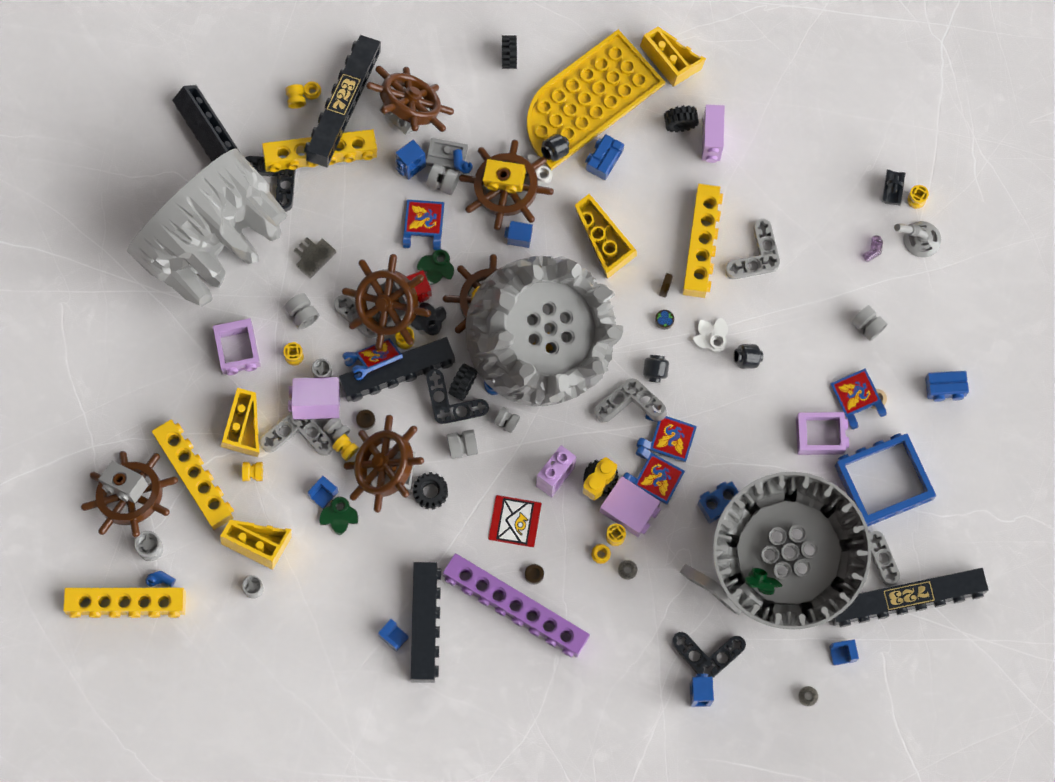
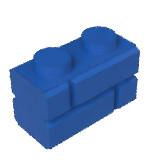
M607 134L602 139L599 138L594 146L596 150L593 154L589 153L585 160L587 164L586 170L603 180L607 179L624 151V144Z
M967 371L928 373L925 377L927 398L933 399L934 402L944 401L945 398H952L954 401L963 400L969 393Z

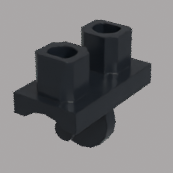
M887 169L882 196L883 203L901 205L905 172H894Z

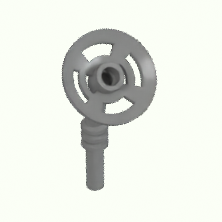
M920 221L909 225L896 224L894 226L895 231L905 233V247L911 254L917 257L932 256L940 248V232L931 223ZM932 230H933V231L935 232V234H936L937 242L932 241V240H933V236H932V234H931V231H932ZM909 236H914V242L916 243L914 247L909 241ZM932 248L929 251H919L920 249Z

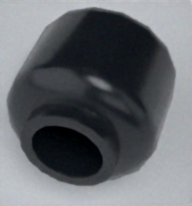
M554 134L542 142L541 152L547 160L558 161L569 153V141L560 134Z
M741 344L734 351V362L742 369L757 368L760 362L763 361V352L756 344Z
M650 355V357L645 359L643 375L649 378V382L660 383L661 379L668 377L669 361L665 359V356Z

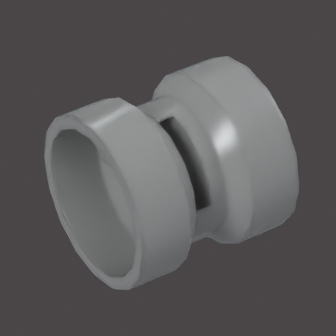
M317 359L313 362L312 372L314 378L332 376L331 365L327 360Z
M503 407L498 413L494 424L505 427V430L511 433L516 427L520 416L509 413V410Z
M332 418L323 428L327 434L333 436L334 441L343 434L348 435L350 432L346 425L341 424L339 418Z
M248 576L242 583V588L249 598L255 599L262 595L264 587L258 577Z

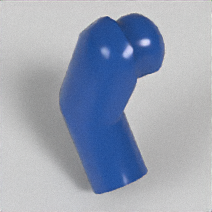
M453 150L454 167L463 174L470 173L473 169L472 163L463 160L462 150Z
M163 571L151 573L145 579L146 585L150 587L161 583L172 587L176 581L175 578Z

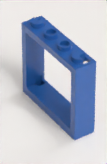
M901 433L895 434L890 437L891 440L886 442L883 440L878 441L869 449H866V447L860 448L855 451L856 454L843 455L838 458L835 464L836 471L847 495L857 505L867 527L933 501L937 496L908 433L901 435ZM903 443L925 492L868 515L846 465Z

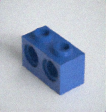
M414 139L396 152L395 162L401 176L405 175L409 180L426 167L425 152Z
M725 481L716 487L717 490L712 493L707 491L699 497L697 505L709 524L721 517L724 509L731 501L725 499L723 493L729 492L734 497L739 492L732 481L729 483ZM714 502L716 504V508L709 509L706 503Z
M696 674V677H692L689 683L691 707H710L714 701L713 677H708V674Z

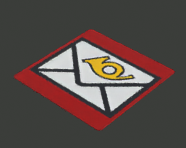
M497 495L488 539L534 547L542 503Z

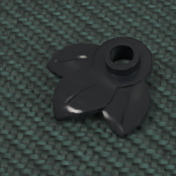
M421 303L419 307L430 310L431 315L429 317L416 315L411 326L416 330H424L428 335H437L442 328V322L446 319V310L443 306L434 309L429 303Z

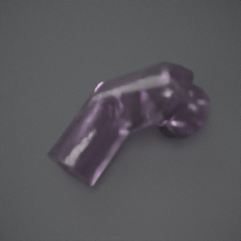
M879 235L871 238V249L863 254L866 262L871 261L882 253L883 240Z

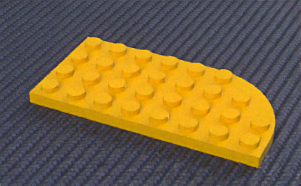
M618 29L549 80L535 94L527 114V133L531 146L535 153L542 157L541 148L542 142L554 134H560L568 139L569 153L558 161L547 160L545 163L552 171L665 85V81Z

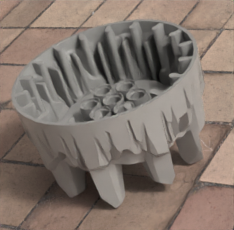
M235 148L218 157L175 193L138 232L130 243L127 252L148 273L155 276L158 280L164 281L185 300L204 306L211 302L213 298L210 290L196 274H199L211 286L219 288L223 283L226 271L217 256L224 246L247 264L258 262L259 256L252 244L241 232L242 229L250 227L269 241L280 238L281 229L279 224L286 219L287 214L269 192V184L240 151Z
M533 256L508 263L497 269L481 284L471 301L466 319V342L471 361L487 385L498 394L516 403L529 406H548L576 398L586 392L587 389L595 386L603 378V374L608 371V364L612 360V347L622 337L623 326L616 325L613 306L609 301L615 294L606 285L597 284L596 279L592 277L591 273L582 268L577 262L562 256L553 258V256ZM543 305L549 307L550 312L548 315L543 312ZM561 313L565 314L567 317L565 323H562L560 321ZM529 315L534 318L533 325H530L527 322V317ZM545 324L550 325V327H551V333H550V334H547V333L545 332V330H544ZM563 332L568 335L566 343L561 339ZM530 335L536 338L534 345L529 342L528 338ZM547 343L552 345V353L546 351Z
M780 472L753 481L738 492L726 506L718 521L714 535V566L724 592L734 605L747 616L757 622L775 628L805 629L818 626L835 618L850 606L858 596L867 579L870 568L871 539L867 524L857 505L835 484L808 473ZM793 529L801 530V539H794L792 537ZM775 531L780 532L783 537L782 541L775 542L772 539V533ZM810 544L814 547L815 552L813 555H807L804 552L805 545ZM786 547L794 549L795 555L793 558L785 556L784 550ZM766 550H772L775 553L774 560L769 561L765 558L764 553ZM798 563L806 564L807 572L805 574L797 571ZM781 565L785 566L788 571L787 575L783 577L777 573V568ZM753 568H761L768 573V577L775 578L783 586L774 587V594L766 595L759 592L757 588L749 587L745 583V578Z

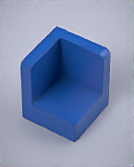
M322 476L308 491V496L321 508H325L339 491L332 482Z
M392 619L378 632V636L396 652L409 638Z
M855 639L832 643L829 646L834 666L857 662L859 659Z

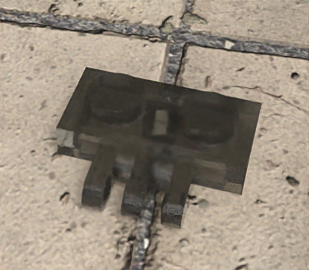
M306 237L304 241L309 246L307 247L301 242L299 247L303 252L298 248L293 250L301 258L296 264L297 268L310 279L336 254V250L323 238L315 244Z

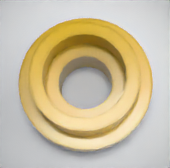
M313 81L304 85V96L310 100L317 99L321 95V86ZM314 89L315 93H309V91Z
M603 544L596 545L591 552L592 559L598 564L606 563L611 556L610 549ZM600 551L604 552L605 556L602 558L598 557L597 553Z

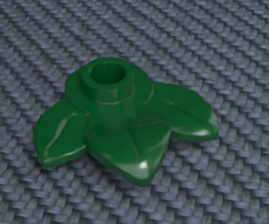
M442 249L434 251L432 255L423 256L417 264V270L427 272L426 276L430 285L438 283L443 277L451 280L454 275V266L450 263V256L447 251ZM443 257L444 260L442 262H439L437 258Z
M336 497L331 501L330 506L322 510L319 519L320 525L331 524L334 532L337 535H342L347 530L349 523L358 524V513L354 508L350 507L349 501L346 498ZM338 504L344 505L341 510H338L336 507Z
M753 568L745 578V583L749 587L757 588L759 592L766 595H773L775 592L774 587L783 586L775 578L768 577V573L761 568Z

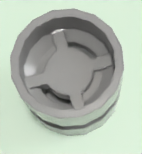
M435 163L431 168L426 185L434 189L441 188V192L452 195L457 186L460 172L452 169L447 171L444 166ZM442 174H443L444 177H443V179H442V182L440 183L439 181H440V178H441V176H442Z
M305 293L294 296L284 306L288 314L295 318L294 322L299 329L312 325L320 316L314 306H310L311 302Z
M870 305L861 310L852 320V323L859 330L863 329V334L870 341L877 337L888 325L880 316L876 317V312Z
M473 429L463 431L462 435H459L457 432L447 434L451 459L462 457L464 453L467 456L478 454Z
M143 531L135 538L134 546L142 559L154 561L162 555L163 544L154 532Z

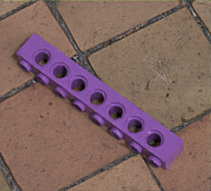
M456 553L443 572V577H445V581L448 584L460 586L462 588L461 591L468 596L475 595L479 598L478 601L481 604L493 606L496 608L495 612L501 616L508 615L512 618L511 621L520 627L522 625L529 628L528 631L536 637L541 635L546 639V643L553 647L559 646L563 649L562 652L569 657L573 655L578 657L590 637V634ZM463 572L470 574V578L466 581L461 580L459 577ZM483 582L487 585V588L484 591H480L476 588V585ZM499 592L504 595V598L501 601H496L493 599V595ZM512 603H518L521 608L518 611H512L509 606ZM529 613H535L538 618L535 621H529L526 616ZM546 623H551L554 625V630L550 632L545 631L543 626ZM563 633H568L571 636V640L564 642L560 636Z

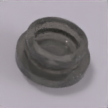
M630 560L621 562L618 567V574L625 580L633 579L638 571L636 564ZM626 567L631 569V572L628 574L624 572Z
M806 686L799 691L798 699L804 706H813L818 700V693L813 687ZM806 693L811 695V700L805 699Z

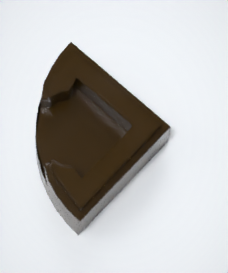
M666 273L659 296L667 297L673 279L672 274Z

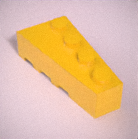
M590 194L575 204L579 219L607 278H609L637 256V251Z

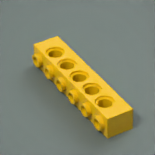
M374 129L343 133L337 148L342 150H335L329 165L339 162L351 163L355 160L377 158ZM312 138L262 143L266 172L318 166L306 161V153H304L306 143L310 142Z
M698 183L683 287V295L705 298L706 292H710L712 281H708L709 274H713L714 264L711 263V257H715L716 252L713 240H717L719 228H715L716 222L720 221L721 211H718V204L722 205L723 200L720 186ZM709 203L713 207L708 209L704 207V204ZM708 221L711 225L704 226L701 222ZM705 238L707 239L708 243L703 244L699 241V239ZM703 256L706 260L699 261L696 257ZM700 273L703 275V278L697 279L694 274Z
M170 419L152 430V433L213 530H216L229 522V520L234 519L231 514L234 510L229 502L224 503L221 498L224 494L219 486L214 487L211 481L214 478L209 470L204 471L201 465L204 462L199 454H193L191 449L194 447L188 438L184 439L181 435L184 431L180 424H174L173 420ZM172 439H179L177 445H170ZM182 455H189L187 461L182 462L179 460ZM193 470L199 471L196 477H190L189 475ZM202 486L209 487L206 493H200L199 490ZM212 502H219V506L216 509H210L209 506Z
M65 588L64 612L70 618H80L81 615H89L90 618H100L101 615H109L110 618H120L121 615H128L130 618H140V615H148L150 618H159L160 615L179 618L180 615H185L186 591L184 588ZM84 599H90L89 606L81 607V602ZM104 599H109L110 604L105 608L101 607V602ZM129 599L130 603L127 607H120L122 600ZM143 599H149L150 603L147 607H140V602ZM163 599H168L169 605L164 608L160 607V602Z

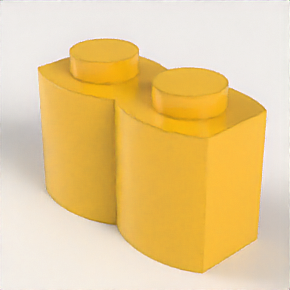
M607 457L601 459L595 468V472L590 474L585 480L583 494L593 501L597 500L604 492L605 485L614 479L617 464Z

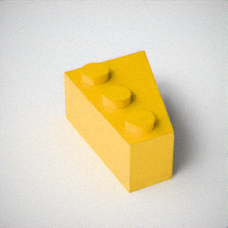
M656 27L644 34L640 44L642 50L673 87L700 71L706 60L703 56L699 57L692 52L690 47H685L677 42L675 37L660 27Z
M237 388L221 447L258 457L260 452L256 393Z
M229 520L220 535L222 545L272 570L292 538L291 529L288 528L279 529L269 525L267 527L259 526L254 523Z

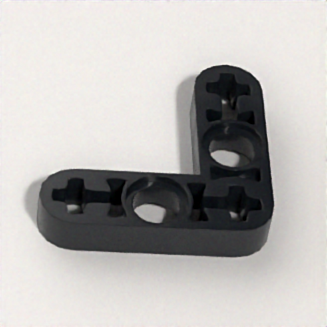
M245 157L248 162L253 163L254 169L261 176H277L276 201L285 212L291 210L294 200L296 170L288 169L289 176L285 175V169L278 172H266L263 168L265 165L263 157ZM283 181L291 183L288 189H283L280 185ZM283 194L286 195L288 202L285 206H282V203H280L283 202Z
M432 369L427 373L426 380L434 418L438 423L447 424L484 416L488 413L489 405L483 399L450 405L443 373L438 369ZM433 372L440 375L438 385L442 384L443 388L431 390V386H435L434 381L429 379ZM436 391L444 393L443 401L436 402L433 395ZM478 402H481L482 405L486 406L483 409V413L475 410L473 411L474 415L470 416L468 404L472 403V407H476ZM459 406H464L467 409V414L464 417H459L456 414V409ZM453 407L455 419L451 420V416H446L445 420L442 421L441 418L437 417L440 414V410H444L447 413L450 412L449 408Z
M678 632L672 639V645L697 674H703V667L709 668L713 664L710 660H713L716 666L711 670L712 675L708 674V677L713 678L735 660L746 647V642L741 636H733L708 658L688 634ZM677 637L680 639L684 637L686 639L685 645L688 647L691 644L693 647L684 653L683 651L686 648L682 644L677 645ZM733 641L736 643L738 641L741 642V649H734L732 651L734 656L732 657L728 650L732 648ZM691 651L699 653L700 659L698 661L690 660L689 653ZM719 653L727 655L728 660L726 663H719L717 661Z

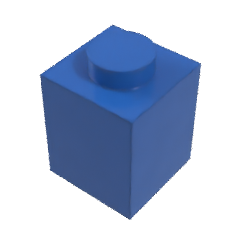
M510 221V226L505 228L504 238H507V245L529 248L533 224Z

